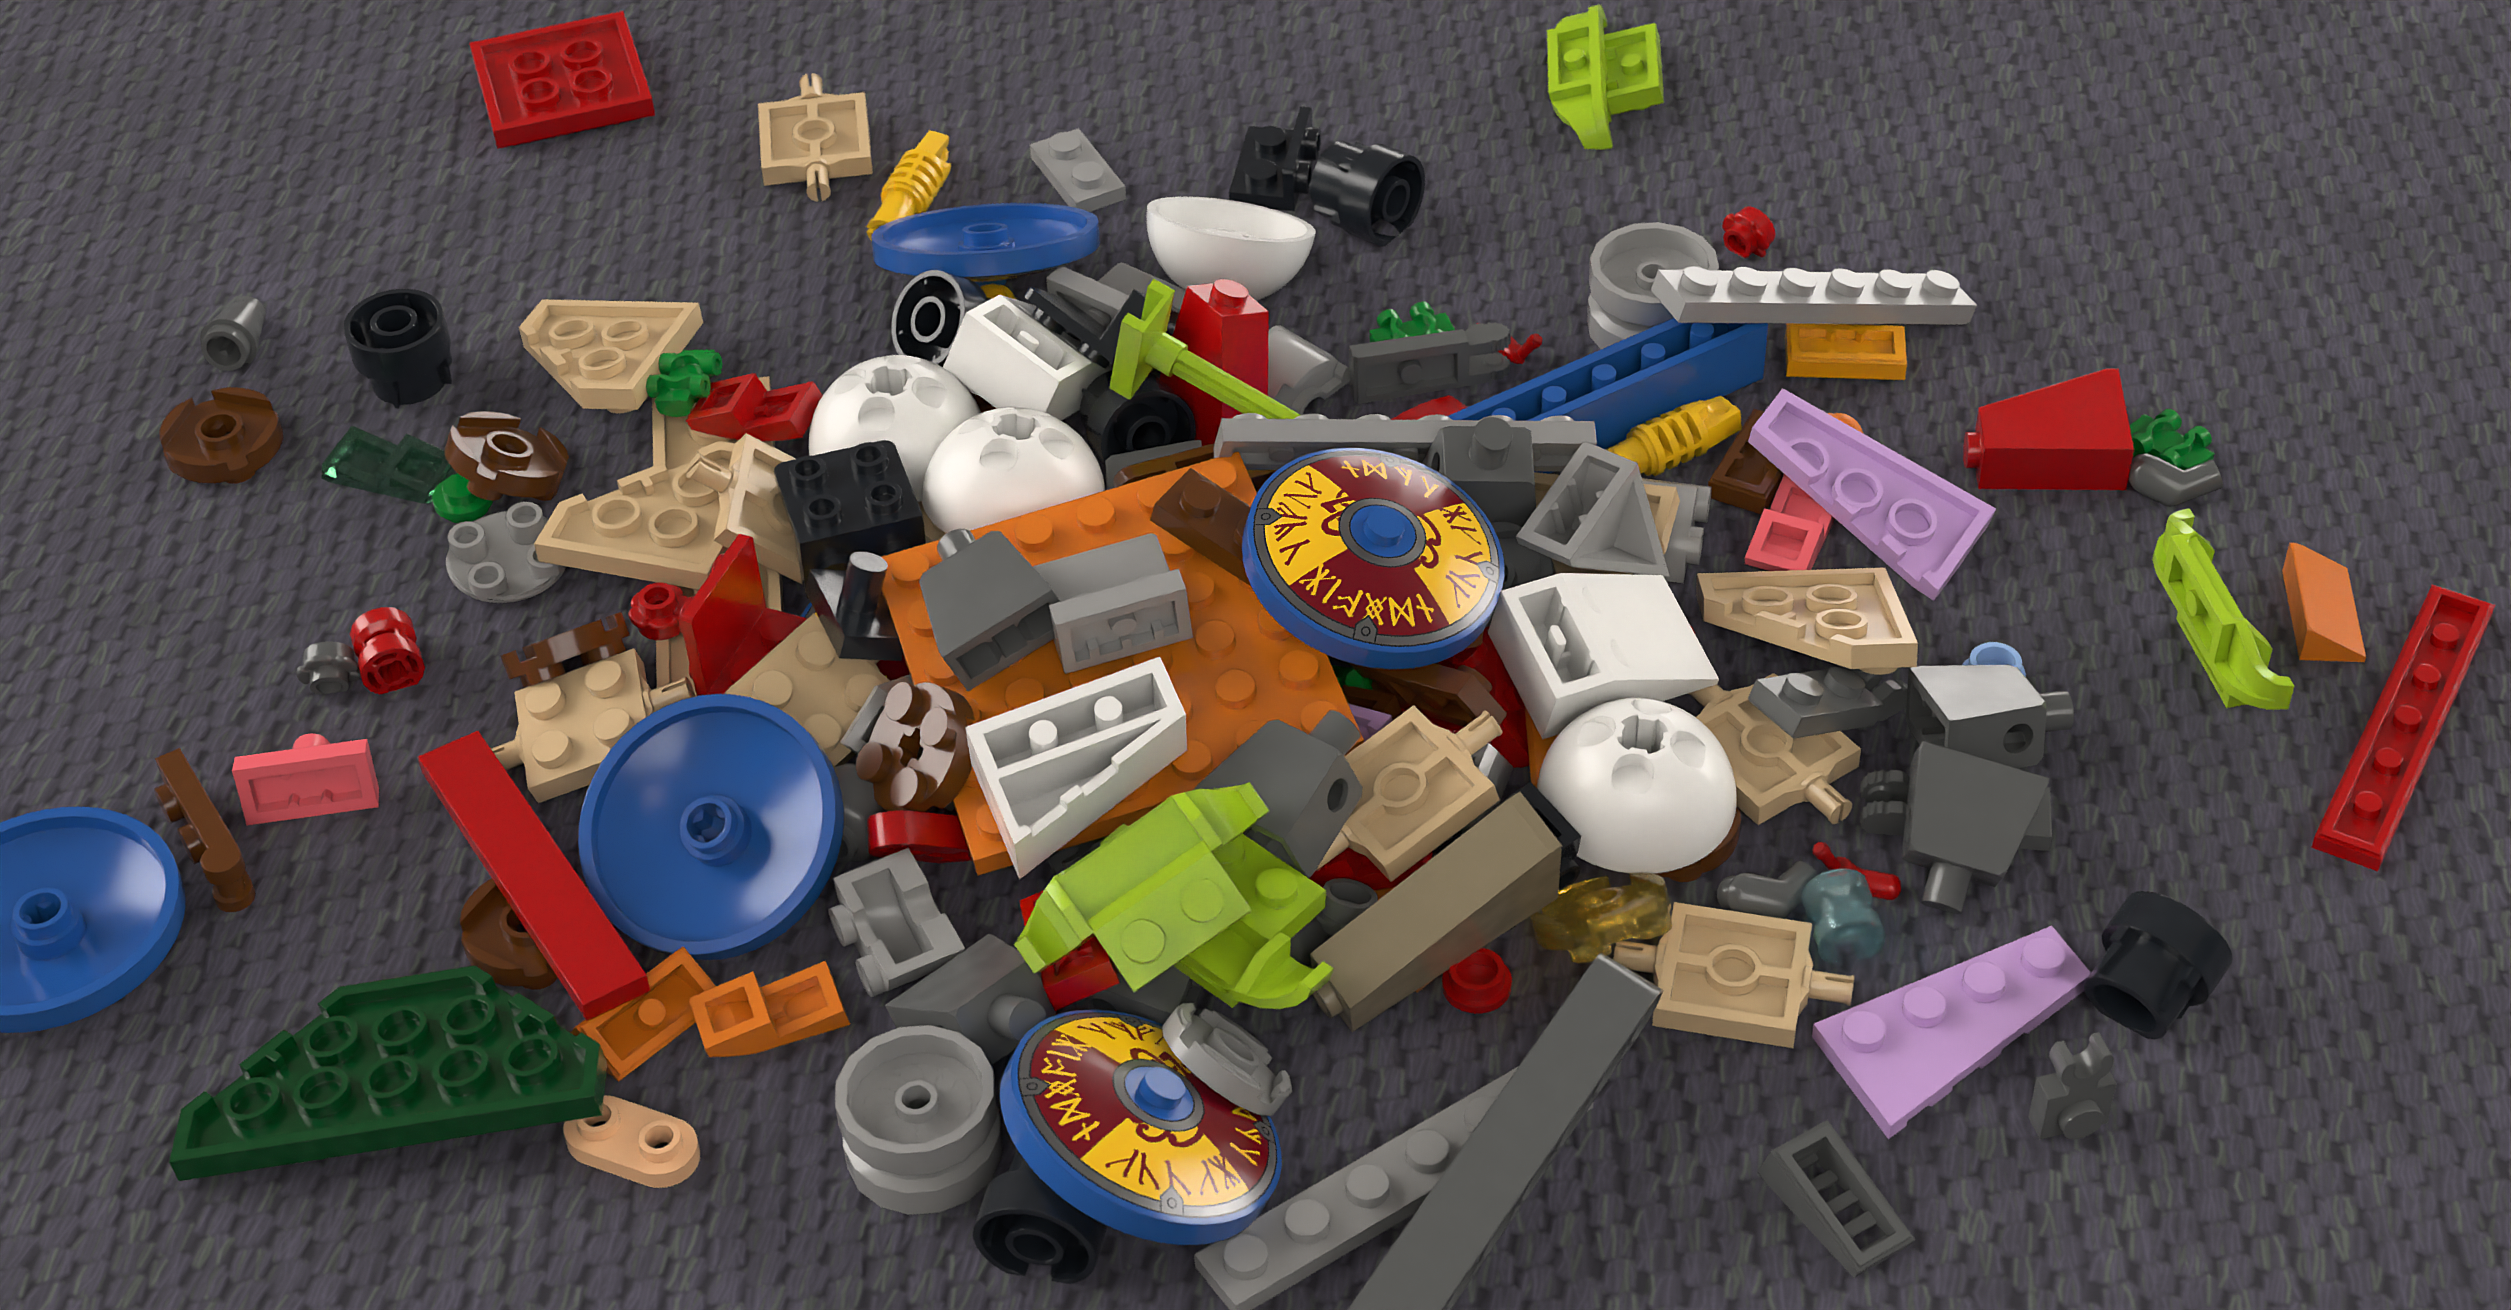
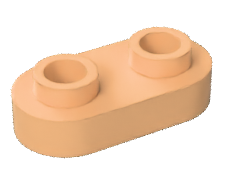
M604 1095L602 1116L564 1122L563 1132L570 1154L577 1161L649 1187L665 1188L683 1182L696 1170L700 1161L697 1135L690 1124L679 1118L618 1097ZM607 1121L605 1124L601 1126H592L597 1122ZM660 1143H670L662 1148H653Z

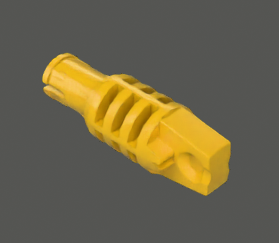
M929 130L915 149L906 151L894 172L891 173L888 181L882 188V205L867 224V235L871 241L872 233L882 225L903 217L927 212L928 207L932 204L934 197L938 194L951 171V164L946 163L948 160V135Z
M1722 396L1681 405L1675 408L1674 411H1668L1661 414L1660 417L1646 421L1645 424L1632 427L1626 436V440L1605 450L1638 463L1640 473H1645L1647 476L1652 474L1657 476L1663 473L1666 467L1672 469L1677 467L1680 461L1686 463L1692 460L1694 455L1696 457L1707 453L1711 447L1742 429L1741 411Z

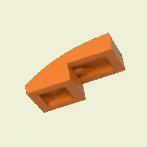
M826 961L763 987L760 986L752 971L688 998L705 1051L709 1057L751 1055L851 1025Z

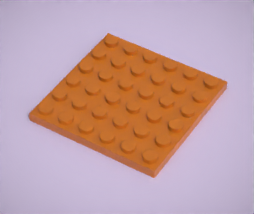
M1239 451L1232 453L1231 457H1217L970 530L976 540L990 531H1000L1033 567L1146 534H1155L1158 537L1169 570L1179 569L1186 587L1193 638L1067 674L1064 673L1054 641L1051 640L972 690L967 691L938 651L919 583L925 571L942 562L937 552V545L940 540L882 556L888 564L882 593L896 628L913 685L929 682L961 694L969 702L975 719L972 720L965 717L967 726L1154 658H1161L1186 713L1187 751L1057 851L1108 836L1123 823L1130 826L1163 803L1168 797L1194 790L1205 777L1268 721L1278 719L1309 734L1329 710H1334L1348 718L1359 730L1327 654L1305 644L1282 627L1268 613L1251 586L1150 521L1155 503L1190 468L1251 506L1257 492ZM1362 735L1347 754L1364 742ZM972 767L963 788L953 800V804L977 876L1011 866L1013 863Z

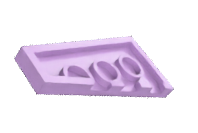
M1783 388L1755 423L1748 440L1753 447L1906 582L1933 601H1935L1981 537L1996 511V508Z
M2049 926L1813 1024L1812 1038L1886 1137L1890 1139L1907 1126L1908 1120L1928 1105L1932 1107L1948 1095L1954 1085L1978 1067L1982 1069L1998 1057L2004 1047L2023 1033L2032 1031L2084 991V983L2091 972L2052 926Z

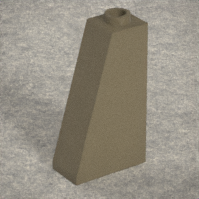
M1518 792L1507 799L1310 953L1313 969L1322 961L1334 968L1331 979L1312 994L1327 1017L1331 1019L1339 1014L1351 1032L1357 1030L1447 971L1449 967L1461 962L1558 898L1562 845L1523 794Z

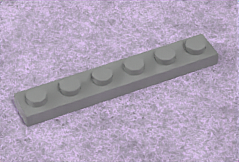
M1689 266L1684 270H1658L1651 291L1678 323L1963 325L1970 323L1977 307L1976 303L1959 287L1960 283L1955 277L1939 270H1930L1927 274L1901 273L1890 269L1881 270L1880 273H1855L1847 269H1834L1832 272H1806L1798 268H1786L1784 271H1757L1747 267H1738L1734 271H1720Z
M1245 413L1233 418L1221 419L1214 444V458L1231 457L1232 453L1239 451L1247 470H1278L1285 464L1310 453L1336 448H1365L1390 452L1421 463L1440 429L1447 426H1476L1480 420H1452L1445 415H1428L1418 420H1391L1389 417L1381 414L1364 415L1357 419H1328L1321 414H1304L1295 419H1266V417L1260 414ZM1504 415L1488 416L1503 419L1510 427H1525L1531 430L1534 471H1563L1583 441L1595 446L1597 445L1594 421H1574L1567 416H1551L1541 421H1513L1512 418Z
M1518 1067L1259 1216L1248 1228L1237 1235L1215 1242L1194 1254L1195 1268L1229 1310H1252L1413 1215ZM1593 1103L1591 1104V1106L1589 1107V1109H1588L1587 1111H1589L1590 1109L1593 1108Z

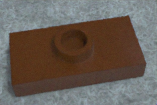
M1753 409L1708 481V486L1712 488L1711 499L1762 515L1764 508L1768 509L1774 500L1784 473L1748 442L1753 426L1764 413V411Z

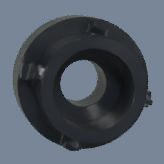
M1346 141L1335 142L1320 155L1312 174L1310 196L1314 204L1313 211L1330 218L1334 226L1344 229L1351 235L1378 246H1386L1397 236L1376 233V230L1371 226L1379 219H1382L1392 224L1400 234L1414 222L1423 200L1425 173L1423 165L1417 157L1387 145L1375 144L1367 146L1357 142L1354 145Z
M930 270L917 275L905 286L893 311L892 339L898 355L922 358L943 367L966 312L989 301L991 298L986 297L980 286L972 280L947 272Z
M414 289L383 291L359 302L346 316L343 330L354 367L370 379L375 395L382 401L393 404L395 409H399L400 405L425 401L436 395L445 384L452 383L449 368L452 364L450 353L451 339L443 308L440 302L432 295Z
M1112 370L1097 377L1087 389L1083 388L1081 390L1083 397L1080 404V417L1083 426L1087 430L1088 444L1095 457L1105 467V461L1111 455L1195 440L1196 423L1192 410L1176 392L1154 374L1150 373L1130 400L1109 388Z
M2137 891L2126 898L2104 929L2101 938L2106 953L2085 981L2084 990L2088 1000L2101 1014L2147 1039H2160L2166 1034L2175 1019L2182 1018L2189 1006H2198L2207 1001L2230 968L2233 956L2223 936L2200 914L2165 895L2149 891Z
M1016 1148L1008 1171L995 1177L987 1187L973 1228V1239L979 1252L991 1264L1007 1274L1026 1276L1029 1264L1051 1265L1050 1274L1052 1281L1073 1284L1084 1280L1093 1272L1107 1225L1086 1215L1055 1193L1031 1169Z

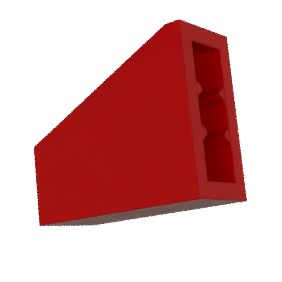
M1219 279L1211 284L1187 286L1172 336L1187 344L1188 351L1268 396L1269 311L1248 294L1249 292L1245 286L1233 280ZM1161 372L1159 379L1176 392L1192 410L1196 423L1195 440H1201L1202 446L1215 443L1222 418H1233L1243 414L1174 374L1169 377Z
M2103 369L1979 407L1975 432H1966L1963 444L1964 467L1975 468L1978 489L2126 490L2134 446L2119 369Z

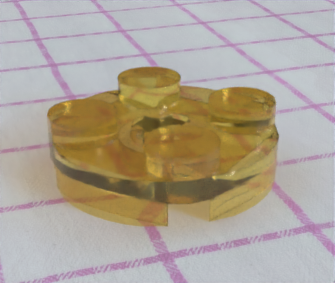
M1634 872L1629 873L1631 886L1611 888L1607 875L1564 887L1558 890L1557 899L1542 908L1543 914L1536 912L1530 916L1537 943L1547 950H1568L1572 962L1586 963L1594 961L1600 953L1606 956L1612 952L1610 944L1631 937L1635 939H1649L1661 936L1672 929L1669 914L1671 904L1665 881L1661 876L1653 873Z

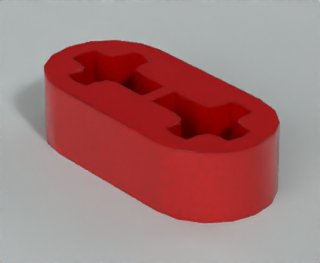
M900 810L881 812L867 818L868 851L872 856L884 858L909 848L916 861L931 863L972 861L958 816Z

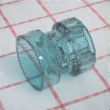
M1834 869L1817 875L1807 883L1802 890L1801 901L1809 922L1815 925L1813 938L1822 960L1829 964L1840 962L1835 946L1843 944H1853L1858 960L1869 959L1880 951L1885 943L1886 934L1878 913L1871 909L1873 896L1865 875L1852 869Z

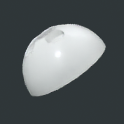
M1168 197L1156 199L1147 205V232L1152 250L1165 273L1184 290H1186L1187 286L1211 284L1219 279H1228L1245 286L1249 292L1248 294L1256 301L1265 298L1281 289L1298 273L1310 253L1316 233L1314 227L1309 223L1290 214L1231 200L1204 197Z
M904 355L873 358L847 370L823 394L815 409L810 425L809 456L854 447L865 442L891 441L896 446L917 502L922 501L926 470L935 451L956 427L980 414L981 411L965 385L949 371L935 363L922 358Z
M1008 407L986 411L966 420L941 442L926 470L922 491V504L929 519L947 534L955 529L974 530L1105 491V485L1095 455L1084 439L1069 425L1044 412L1019 407Z
M1626 698L1614 700L1595 706L1575 718L1560 732L1547 751L1537 783V789L1581 835L1579 851L1576 856L1596 866L1618 872L1633 874L1661 873L1680 869L1697 862L1712 852L1723 841L1733 824L1736 812L1737 791L1734 773L1727 754L1718 739L1700 720L1690 713L1669 703L1654 699Z

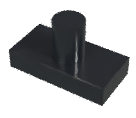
M855 552L851 554L846 571L810 569L805 592L839 658L901 661L902 659L901 643L885 598L881 592L888 564L882 557L869 552Z

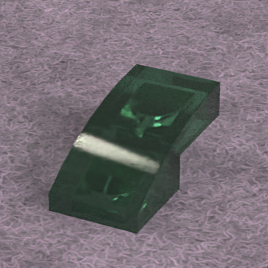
M351 426L322 463L321 479L347 487L422 504H431L435 488L442 481L450 477L455 470L448 463L444 450L409 434H406L399 444L395 445L355 426Z

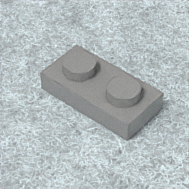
M1079 128L1057 133L1050 138L1030 144L1032 160L1069 207L1090 212L1126 199L1125 185Z

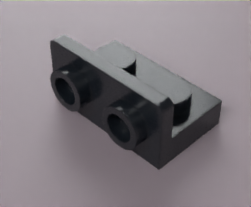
M1300 106L1294 130L1281 129L1276 126H1248L1229 190V200L1275 210L1295 211L1299 193L1309 194L1312 162L1308 160L1318 161L1320 155L1321 128L1312 127V107Z

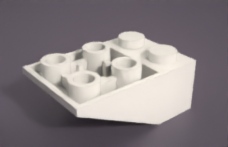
M998 295L966 312L943 368L961 381L971 393L981 396L997 409L1008 407L1031 409L1047 413L1062 421L1080 410L1083 397L1081 390L1083 388L1087 389L1100 375L1113 370L1109 365L1106 369L1097 365L1080 353L1077 347L1081 341L1074 339L1065 332L1059 335L1037 321L1032 316L1036 309L1035 305Z
M1559 573L1500 592L1488 634L1542 739L1560 734L1569 723L1582 713L1606 702L1626 698H1647L1665 701L1716 685L1719 681L1714 668L1663 575Z

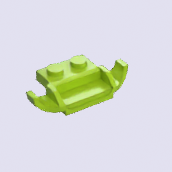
M1601 4L1588 7V12L1564 17L1555 28L1547 30L1549 97L1558 117L1562 122L1575 130L1584 149L1613 148L1608 122H1612L1611 115L1631 110H1644L1650 106L1664 103L1661 46L1656 23L1605 34L1603 28L1607 27V19Z
M2191 509L2180 510L2169 515L2165 532L2158 538L2152 559L2154 568L2178 611L2176 620L2226 708L2250 705L2266 710L2289 709L2294 684L2289 677L2278 676L2268 669L2272 647L2268 640L2243 617L2212 564L2215 550L2211 543L2192 529L2195 516Z
M1250 782L1231 787L1196 789L1168 797L1159 806L1061 873L1056 874L1036 901L1022 933L1014 943L1015 947L1035 974L1059 961L1095 936L1134 993L1252 911L1213 854L1255 825L1269 812V809Z
M1124 823L1100 842V846L1128 826ZM1241 834L1213 855L1252 911L1178 962L1174 967L1231 1008L1239 1002L1266 1009L1294 1007L1309 998L1316 990L1322 988L1331 979L1334 970L1333 967L1324 961L1315 969L1308 968L1290 956L1291 938L1325 909L1326 890L1246 835Z

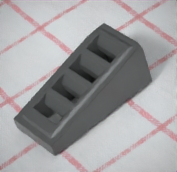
M1828 1120L1770 1151L1758 1170L1759 1175L1853 1278L1898 1253L1915 1241L1910 1231ZM1818 1163L1825 1172L1809 1180L1803 1170ZM1836 1183L1845 1191L1828 1202H1825L1819 1194ZM1854 1204H1857L1865 1212L1844 1225L1835 1216ZM1874 1225H1877L1886 1234L1862 1249H1859L1852 1240L1853 1237Z

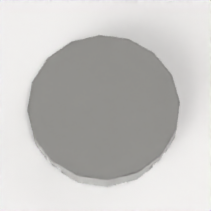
M1188 1002L1179 1005L1164 1023L1162 1030L1164 1039L1180 1061L1211 1089L1237 1106L1259 1115L1272 1116L1277 1112L1292 1093L1290 1077L1285 1070L1283 1071L1282 1069L1275 1077L1273 1072L1267 1067L1272 1060L1268 1049L1244 1028L1217 1011L1204 1009L1199 1016L1193 1014L1196 1011L1194 1003Z

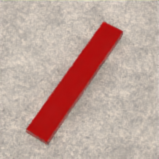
M2436 585L2431 586L2315 834L2311 848L2379 871L2491 620L2495 608L2494 604Z
M475 731L418 756L422 774L586 1021L650 992L646 973L480 732Z

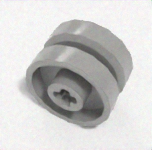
M1660 222L1637 223L1611 231L1596 243L1590 257L1589 284L1591 293L1588 298L1587 323L1591 339L1600 349H1603L1674 318L1651 291L1658 270H1684L1689 266H1697L1707 270H1719L1716 251L1702 236L1676 225Z
M932 1025L899 1027L871 1038L848 1057L836 1080L835 1109L839 1129L843 1135V1149L847 1168L861 1193L882 1208L904 1214L940 1213L969 1201L992 1180L1003 1157L1002 1127L997 1107L994 1071L979 1046L959 1032Z

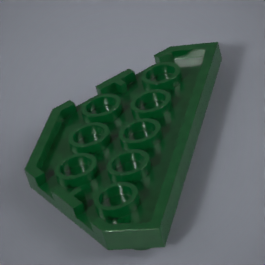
M475 965L340 986L318 1003L321 1014L294 1035L286 1030L281 1031L241 1062L239 1066L243 1075L215 1097L204 1091L181 1109L169 1163L178 1181L602 1116L607 1061L598 1042L582 1032L575 1036L558 1025L552 1013L520 993H517L514 997L496 986L491 975Z

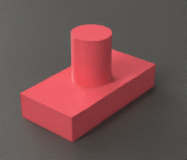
M310 733L297 738L293 748L289 750L234 758L232 773L247 826L379 807V785L367 739L330 744L325 737Z

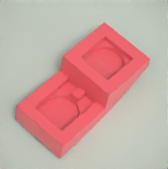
M1784 474L1770 509L1764 508L1745 555V565L1768 571L1811 570L1835 518Z

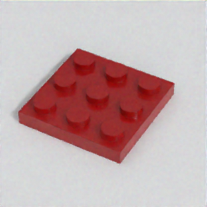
M624 11L469 43L497 149L655 115L652 96Z

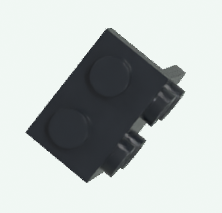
M1032 286L1028 288L1023 297L1036 306L1032 316L1037 321L1059 335L1065 332L1074 339L1081 341L1077 350L1097 365L1106 369L1108 365L1113 368L1122 320L1127 313L1141 320L1146 294L1133 289L1107 328L1063 297ZM1174 305L1171 308L1166 332L1171 336L1173 335L1180 312Z
M888 440L865 442L854 447L813 456H802L795 460L779 463L774 468L775 481L795 535L804 591L810 569L846 571L849 557L855 552H869L882 557L926 544L923 514L893 442Z

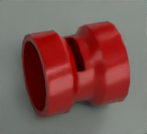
M380 607L369 610L357 618L352 625L350 637L355 655L359 658L358 667L363 685L371 692L379 695L417 685L423 678L425 666L420 648L416 644L417 638L411 618L404 611L394 607Z

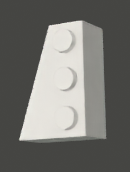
M1160 657L965 727L972 767L1019 879L1187 751L1186 713Z

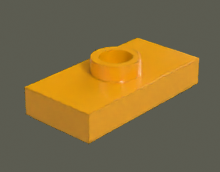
M1786 323L1785 354L1787 377L1905 380L1907 356L1904 326Z

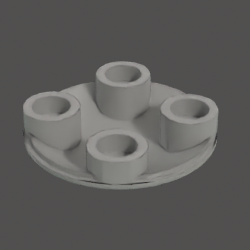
M519 502L512 505L507 511L493 513L474 522L466 521L454 525L447 536L449 548L446 555V568L452 583L464 594L474 599L492 603L521 601L538 595L551 587L561 577L567 566L538 561L534 543L549 520L543 516L540 506L532 502Z

